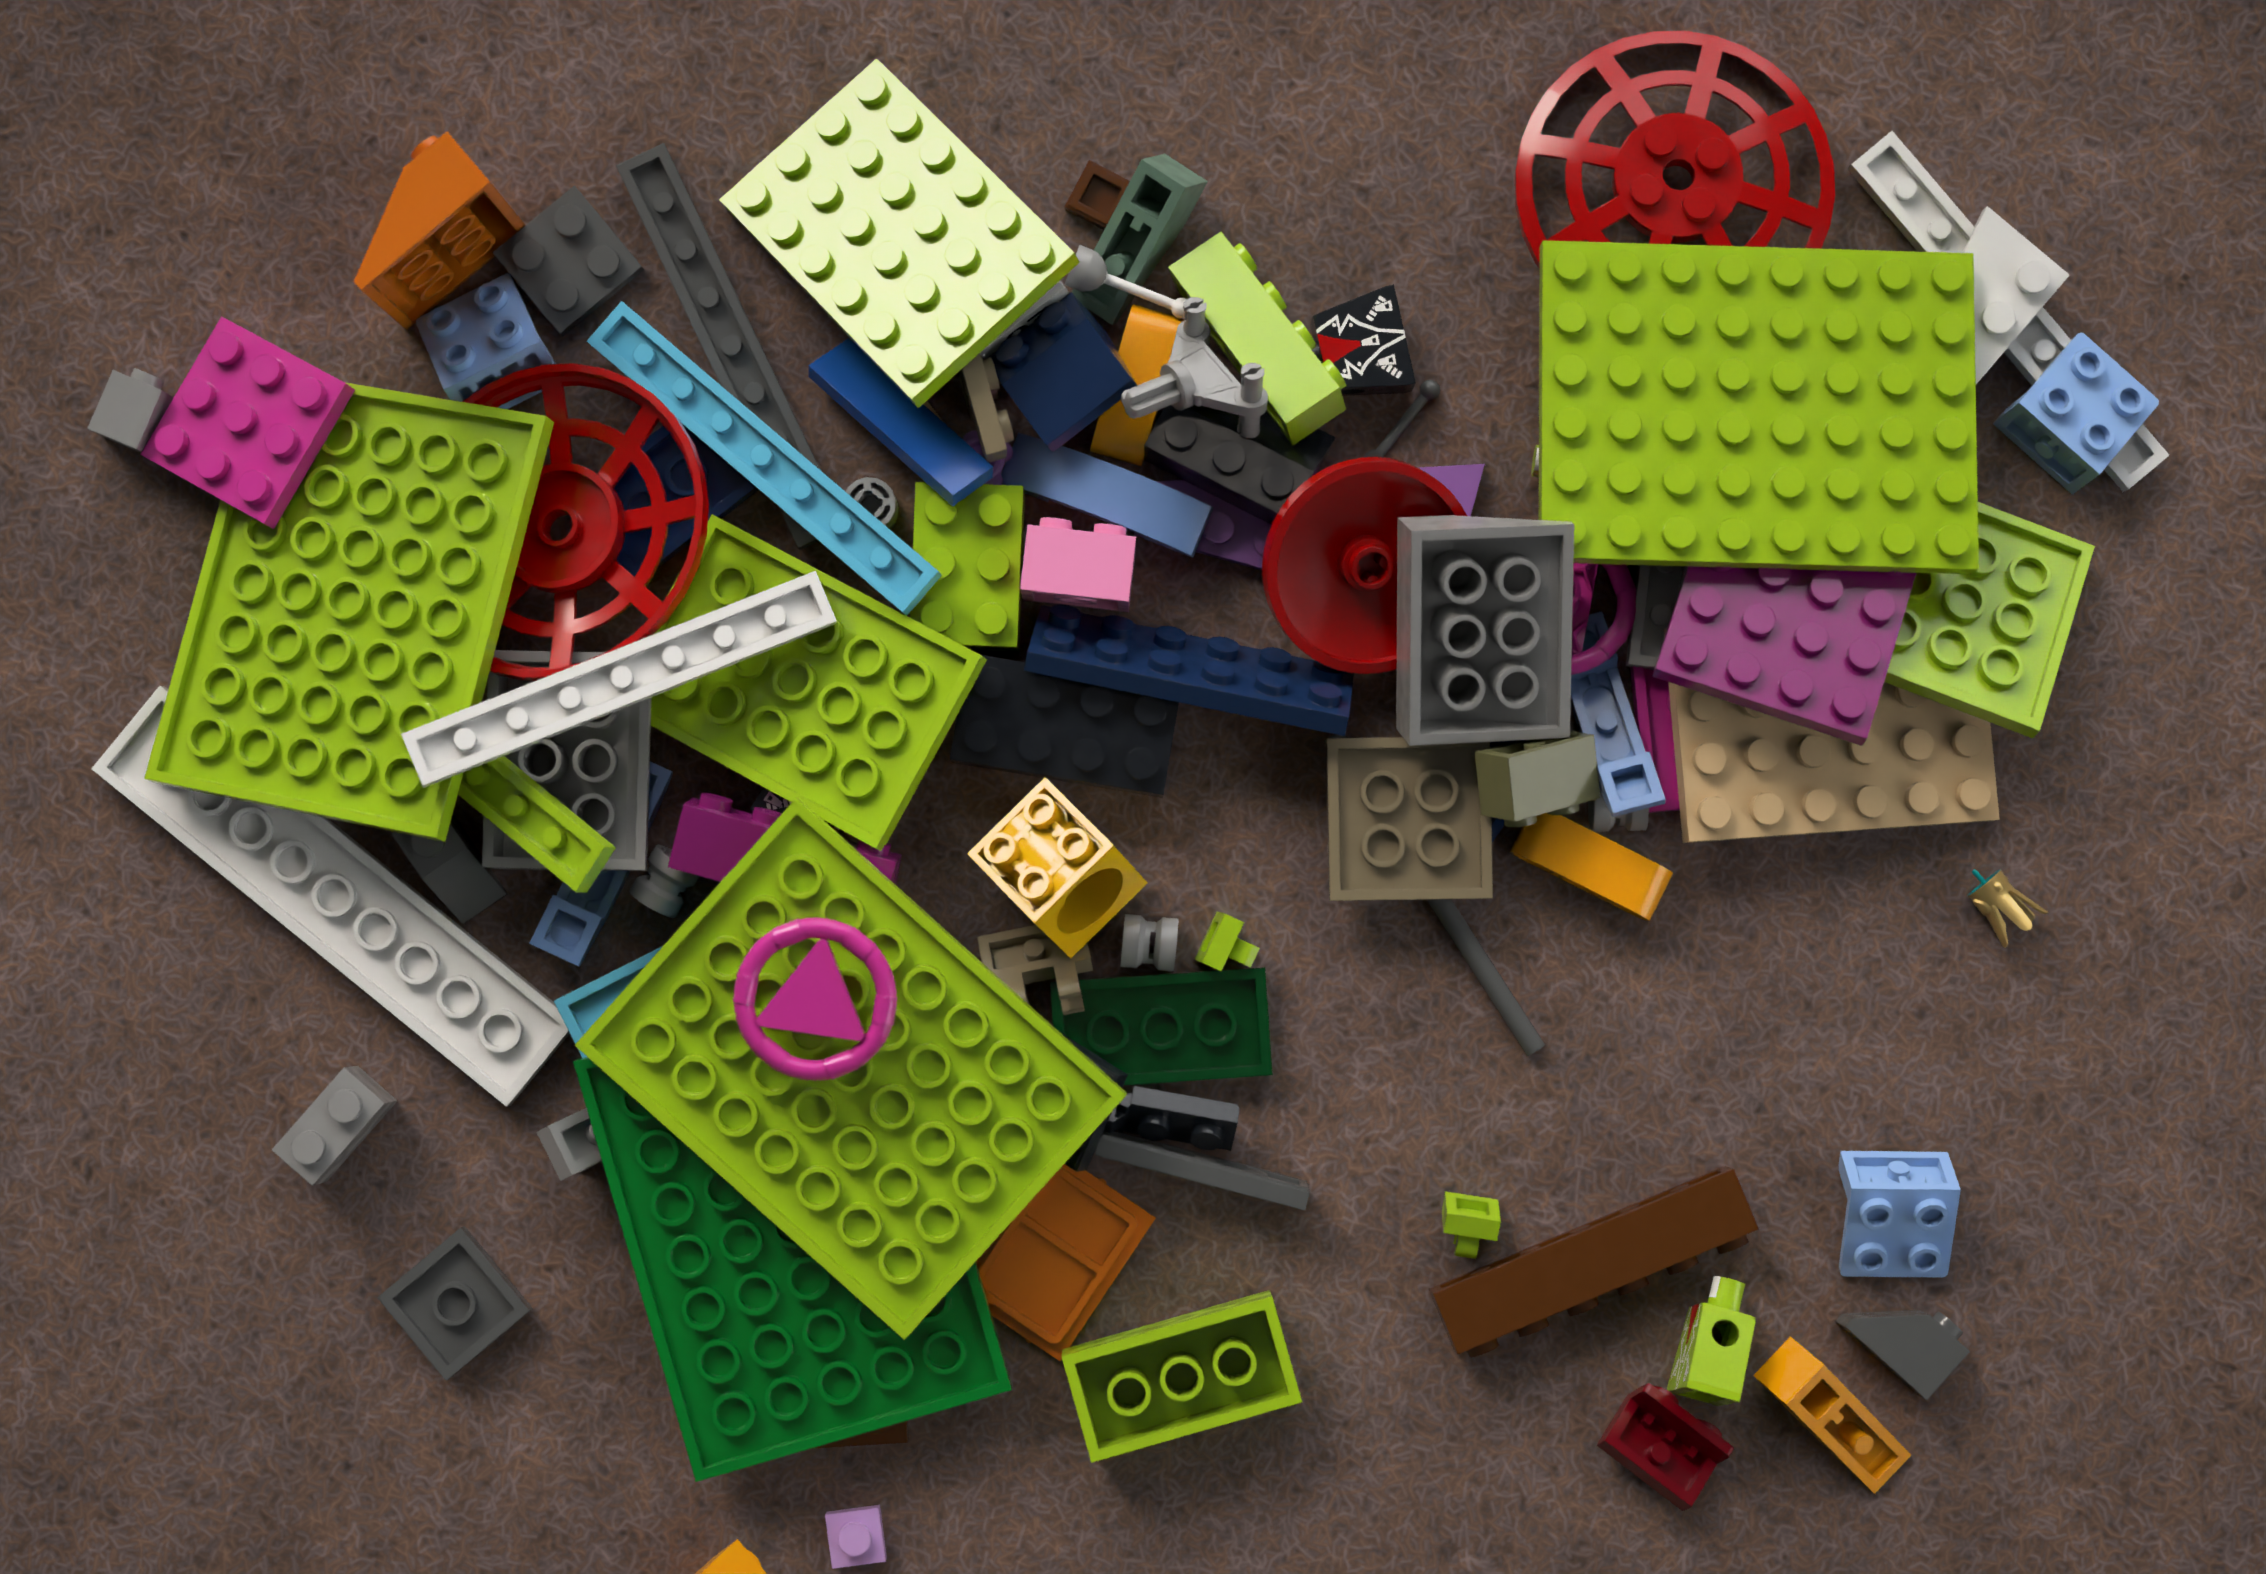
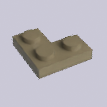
M979 353L957 374L970 420H973L984 459L988 462H993L1006 458V443L1014 441V435L1006 409L996 411L993 401L999 398L997 389H1000L993 360L991 357L982 360Z

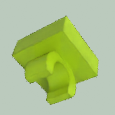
M1217 911L1194 960L1219 971H1222L1228 958L1251 968L1260 948L1237 938L1244 922Z
M1445 1191L1442 1206L1443 1233L1454 1235L1453 1244H1456L1455 1256L1476 1259L1480 1239L1497 1241L1501 1223L1498 1199Z

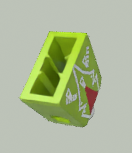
M1713 1276L1708 1302L1689 1307L1667 1386L1669 1392L1715 1406L1740 1402L1756 1322L1754 1316L1739 1312L1745 1289L1744 1283L1726 1277ZM1713 1326L1721 1333L1722 1340L1720 1345L1712 1336Z

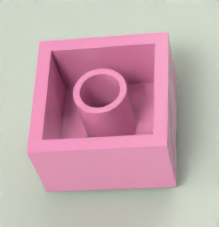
M1050 517L1040 518L1039 526L1027 524L1020 585L1023 601L1129 612L1136 537L1126 536V527L1098 523L1094 524L1093 532L1073 530L1072 521Z

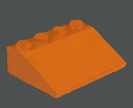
M448 131L439 138L431 136L425 139L411 153L413 160L404 166L353 281L363 293L406 330L414 325L420 316L428 313L494 258L495 255L492 252L525 226L524 222Z

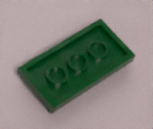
M1265 967L1079 980L1085 1011L1063 1015L1057 983L1050 982L1053 1027L1128 1074L1124 1085L1273 1075Z

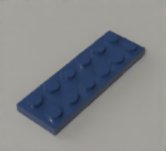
M1062 604L1052 607L1041 605L1024 671L1342 736H1345L1349 720L1354 673L1330 668L1316 660L1291 656L1289 652L1280 648L1267 647L1261 650L1241 646L1236 641L1226 637L1207 639L1187 635L1183 630L1172 626L1153 628L1134 624L1130 619L1123 616L1109 615L1099 617L1084 614L1075 607Z

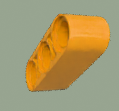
M1133 304L1118 352L1137 385L1160 377L1161 367L1170 360L1177 327L1184 319H1178L1173 315ZM1118 401L1099 416L1090 451L1142 466L1144 461V445L1153 430L1158 410L1133 419L1126 414L1122 401Z
M1541 814L1536 816L1537 822L1535 824L1522 827L1510 853L1640 919L1650 922L1673 872L1562 815Z

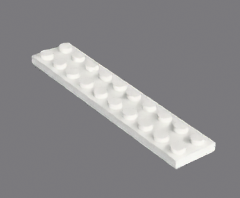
M159 686L91 769L506 1107L511 1106L569 1035V1031L555 1003L328 818L157 784L144 779L169 690L164 686Z

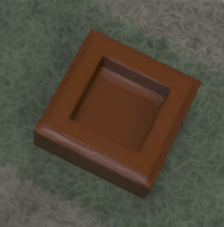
M1089 160L1065 205V210L1104 230L1130 181Z

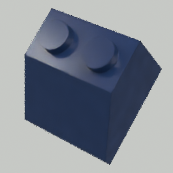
M1072 292L1059 302L1045 308L1038 319L1019 334L1006 339L997 351L990 356L1001 385L1052 452L1120 401L1121 394L1125 390L1138 386L1107 332Z

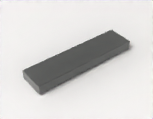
M1116 1130L1112 1133L1103 1131L1095 1152L1096 1156L1301 1210L1306 1209L1310 1194L1309 1184L1306 1180L1148 1140Z

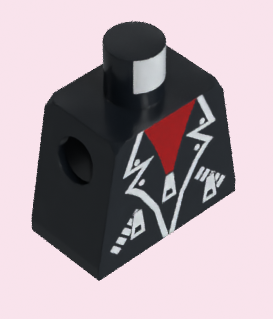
M1394 284L1347 301L1312 317L1310 325L1313 339L1316 343V347L1312 351L1321 363L1329 359L1336 366L1346 383V387L1341 389L1342 396L1412 392L1416 381Z

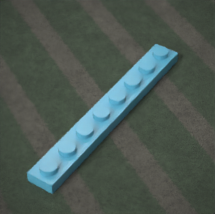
M623 301L617 305L587 340L594 349L628 378L658 397L686 428L904 615L907 616L942 576L937 569Z

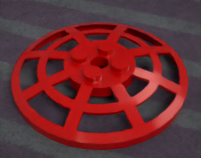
M1653 31L1625 37L1594 50L1570 66L1548 88L1533 111L1519 146L1514 175L1515 208L1521 233L1539 269L1540 245L1543 240L1611 242L1602 231L1623 218L1635 229L1650 237L1648 244L1686 243L1703 238L1706 245L1733 246L1722 225L1731 215L1736 203L1767 212L1765 220L1755 235L1744 246L1766 247L1778 230L1783 218L1812 230L1804 248L1822 249L1831 225L1835 201L1834 162L1827 135L1814 108L1797 85L1772 62L1747 47L1718 36L1690 31ZM1684 43L1702 47L1695 72L1665 70L1630 79L1614 58V56L1628 50L1655 44ZM1722 53L1738 58L1765 74L1787 94L1794 105L1768 116L1763 108L1744 91L1727 81L1716 78ZM1594 68L1611 91L1603 95L1586 113L1577 127L1573 139L1541 134L1547 117L1560 97L1583 74ZM1663 86L1691 87L1684 113H1668L1655 116L1641 95V92ZM1712 93L1720 95L1735 104L1752 120L1753 124L1728 136L1719 126L1705 119ZM1621 104L1636 126L1627 136L1621 148L1589 142L1592 133L1600 121L1614 107ZM1804 124L1807 125L1811 133L1819 161L1821 192L1818 208L1789 197V161L1780 135ZM1764 142L1769 149L1773 164V191L1743 181V166L1740 154ZM1535 156L1566 160L1565 193L1574 222L1546 239L1539 224L1533 199L1532 168ZM1583 163L1613 169L1612 189L1614 198L1591 212L1586 205L1582 188ZM1671 166L1683 167L1690 173L1692 184L1683 190L1672 189L1663 179L1664 170Z
M576 363L540 365L516 371L495 380L462 401L498 408L502 404L522 395L542 390L545 414L554 422L549 441L551 464L545 465L542 468L502 622L503 626L524 635L552 638L549 667H531L493 657L490 672L499 676L524 681H537L580 664H572L575 635L583 634L605 625L623 613L631 604L642 612L648 620L633 635L605 653L654 635L668 621L685 597L700 565L707 537L709 500L705 472L695 444L681 421L658 397L632 379L605 368ZM564 386H585L607 390L632 400L641 408L624 435L617 429L597 421L579 418L568 419ZM658 421L670 432L685 458L693 483L694 495L667 502L666 492L660 475L649 456L642 450ZM571 437L596 439L616 449L596 474L584 466L573 464ZM633 463L645 481L651 498V506L624 511L621 499L614 490V487ZM561 516H571L572 529L570 533L562 540L553 541L550 536L553 522ZM694 518V531L686 561L674 587L662 602L646 586L653 578L662 558L668 534V525ZM652 528L647 554L634 577L616 561L624 543L625 533ZM602 577L620 593L613 601L598 611L576 619L578 590L590 586ZM531 586L545 592L555 593L554 622L528 619L513 613L509 608Z

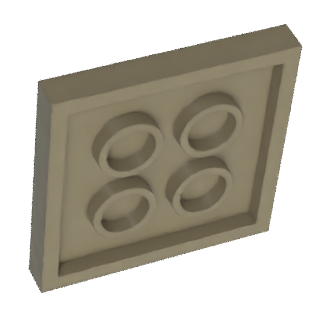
M1403 737L1326 739L1329 901L1493 899L1491 817L1481 815L1475 751L1490 748V742L1409 746Z

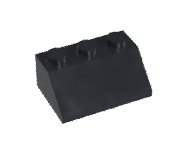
M1172 405L1164 407L1144 445V460L1271 525L1288 497L1302 483L1319 472L1336 438L1317 429L1295 445H1292L1267 410L1260 416L1259 435L1254 438H1244L1240 436L1241 432H1237L1239 415L1196 405L1182 411L1177 410Z

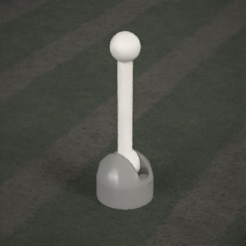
M1079 245L1076 256L1080 263L1068 273L1065 286L1085 292L1097 289L1104 283L1170 309L1176 318L1184 319L1183 304L1187 300L1186 298L1174 300L1108 274L1106 263L1099 253Z

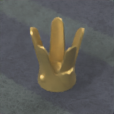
M1976 869L1972 870L1973 875L1981 884L1967 896L1973 901V904L1983 916L1987 917L2004 948L2008 946L2006 923L1998 909L2024 931L2031 930V921L2035 919V914L2022 901L2042 914L2048 913V911L2016 890L2001 869L1986 879Z

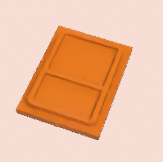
M1064 1164L976 1261L991 1315L1023 1336L1028 1343L1035 1344L1058 1361H1061L1062 1349L1072 1345L1156 1217L1107 1185L1103 1178H1097L1087 1170L1076 1172Z

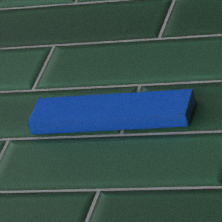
M849 338L808 365L809 378L951 506L956 505L993 478V466L925 405L917 408Z

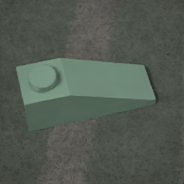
M1166 154L1141 159L1094 248V251L1098 252L1104 259L1108 274L1142 287L1183 229L1208 181ZM1104 283L1092 291L1072 290V293L1085 308L1111 325L1117 323L1135 297V295Z

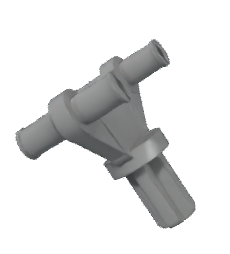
M1198 297L1188 298L1183 304L1184 321L1177 327L1170 360L1161 367L1160 377L1125 390L1121 394V401L1125 412L1130 418L1135 419L1169 405L1180 411L1193 405L1205 406L1239 415L1237 432H1241L1240 436L1244 438H1254L1260 433V416L1267 410L1268 394L1262 388L1264 368L1261 369V365L1256 363L1245 364L1241 368L1240 384L1208 347L1210 343V327L1205 322L1206 302L1203 303L1204 300Z

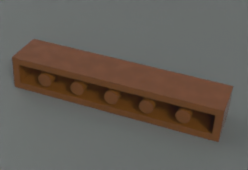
M1723 1166L1429 1288V1292L1453 1349L1457 1354L1467 1351L1469 1357L1472 1358L1499 1347L1497 1338L1517 1330L1519 1337H1523L1548 1327L1547 1317L1567 1309L1569 1316H1574L1591 1310L1599 1305L1598 1296L1617 1289L1619 1295L1637 1291L1649 1284L1646 1276L1666 1268L1668 1274L1672 1275L1694 1267L1699 1263L1696 1255L1715 1247L1718 1254L1738 1249L1749 1242L1746 1235L1759 1230L1734 1169Z

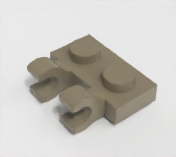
M1037 925L977 937L981 962L1025 1002L1028 1003L1025 984L1056 978L1063 1015L1085 1011L1078 974L1093 971L1088 943L1070 959Z

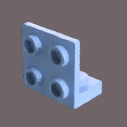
M509 273L435 308L416 320L417 327L441 385L450 400L462 402L485 385L513 372L545 364H556L538 335L517 285ZM542 390L522 395L502 404L498 408L509 409L541 393Z
M2078 333L2030 389L2006 408L1993 425L2073 495L2101 474L2159 405V400L2084 333Z
M1840 1151L1839 1173L1847 1197L1839 1260L1841 1275L1845 1277H1946L1949 1270L1961 1191L1948 1152Z

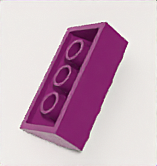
M701 793L700 799L691 798L683 804L668 868L721 882L782 813L771 809L754 807L751 814L733 809V801L729 798L710 793ZM846 840L897 886L902 855L890 852V843L887 842L883 849L879 851L861 840H858V843Z

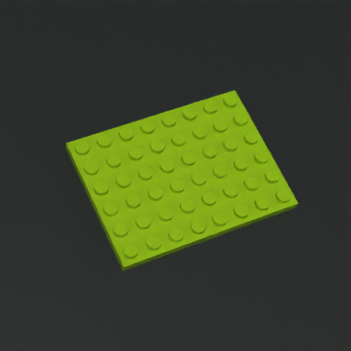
M1543 240L1540 245L1539 520L1574 523L1573 563L1974 574L1979 570L1973 253Z
M346 383L355 391L274 529L220 500L144 779L157 784L445 842L463 772L423 788L401 734L482 702L554 422L544 415Z
M796 798L575 1044L581 1052L904 1340L1127 1094L1125 1090L799 798ZM827 918L855 927L872 940L881 950L888 961L895 979L898 997L895 1020L885 1043L874 1057L858 1068V1070L833 1080H802L775 1071L750 1049L739 1030L735 1017L733 995L736 974L745 956L753 945L775 927L796 919ZM808 938L781 950L779 949L765 963L759 974L754 1004L757 1017L820 938ZM828 940L866 1034L872 1023L876 994L873 978L864 962L840 943ZM761 1027L767 1037L776 1042L790 1055L807 1060H824L853 1048L859 1042Z

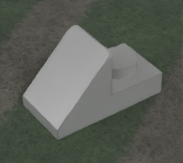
M587 1108L536 1132L560 1181L602 1162Z

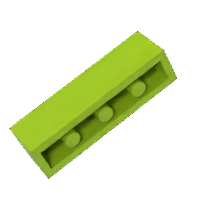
M1220 231L1168 266L1176 290L1182 298L1198 297L1204 300L1203 303L1206 302L1205 322L1210 327V336L1240 376L1241 368L1245 364L1256 363L1261 365V369L1264 368L1262 388L1268 394L1267 412L1292 445H1295L1346 410L1341 389L1346 387V383L1331 360L1327 359L1321 363L1313 353L1312 349L1316 347V343L1300 320L1291 324L1282 312L1287 308L1282 296L1270 281L1264 285L1259 282L1253 274L1257 270V266L1241 243L1233 247Z

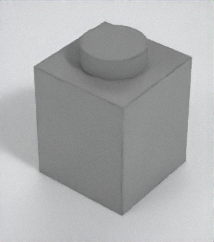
M134 368L129 377L112 370L87 429L141 453L174 397L161 390L165 382L164 380Z

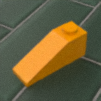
M1789 1337L1753 1375L1874 1494L1910 1458L1911 1454L1839 1379L1792 1337Z

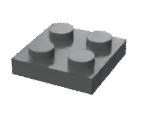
M575 185L492 252L562 337L644 271L641 264Z
M465 1226L459 1228L377 1297L446 1381L452 1378L533 1309Z

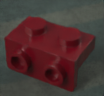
M1646 1383L1627 1395L1597 1443L1600 1449L1681 1511H1685L1693 1506L1716 1465L1728 1459L1734 1450V1447L1722 1438L1721 1432L1713 1424L1702 1419H1696L1679 1406L1678 1399L1671 1392L1662 1387L1653 1386L1650 1383Z

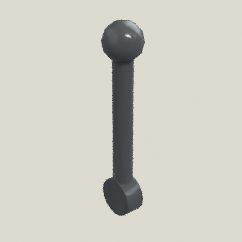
M1426 380L1421 384L1420 395L1377 449L1369 450L1364 457L1384 458L1385 454L1428 400H1435L1439 396L1440 386L1436 381Z

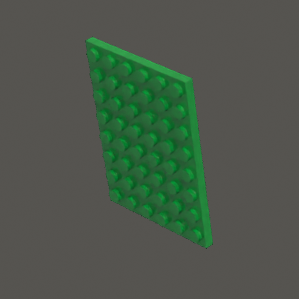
M584 1057L573 1062L696 1482L1012 1390L1011 1380L976 1262L904 1340L592 1060Z

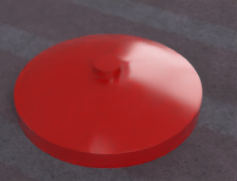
M1361 457L1329 466L1311 476L1282 505L1273 520L1264 546L1262 560L1263 587L1268 606L1278 626L1301 651L1330 668L1358 674L1382 673L1397 669L1398 517L1467 516L1462 505L1445 485L1427 472L1409 463L1391 458Z

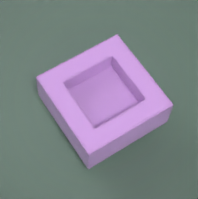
M880 1505L826 1512L825 1519L832 1569L886 1562L887 1555Z

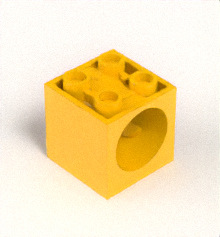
M1046 777L967 853L1070 959L1148 884L1118 849Z

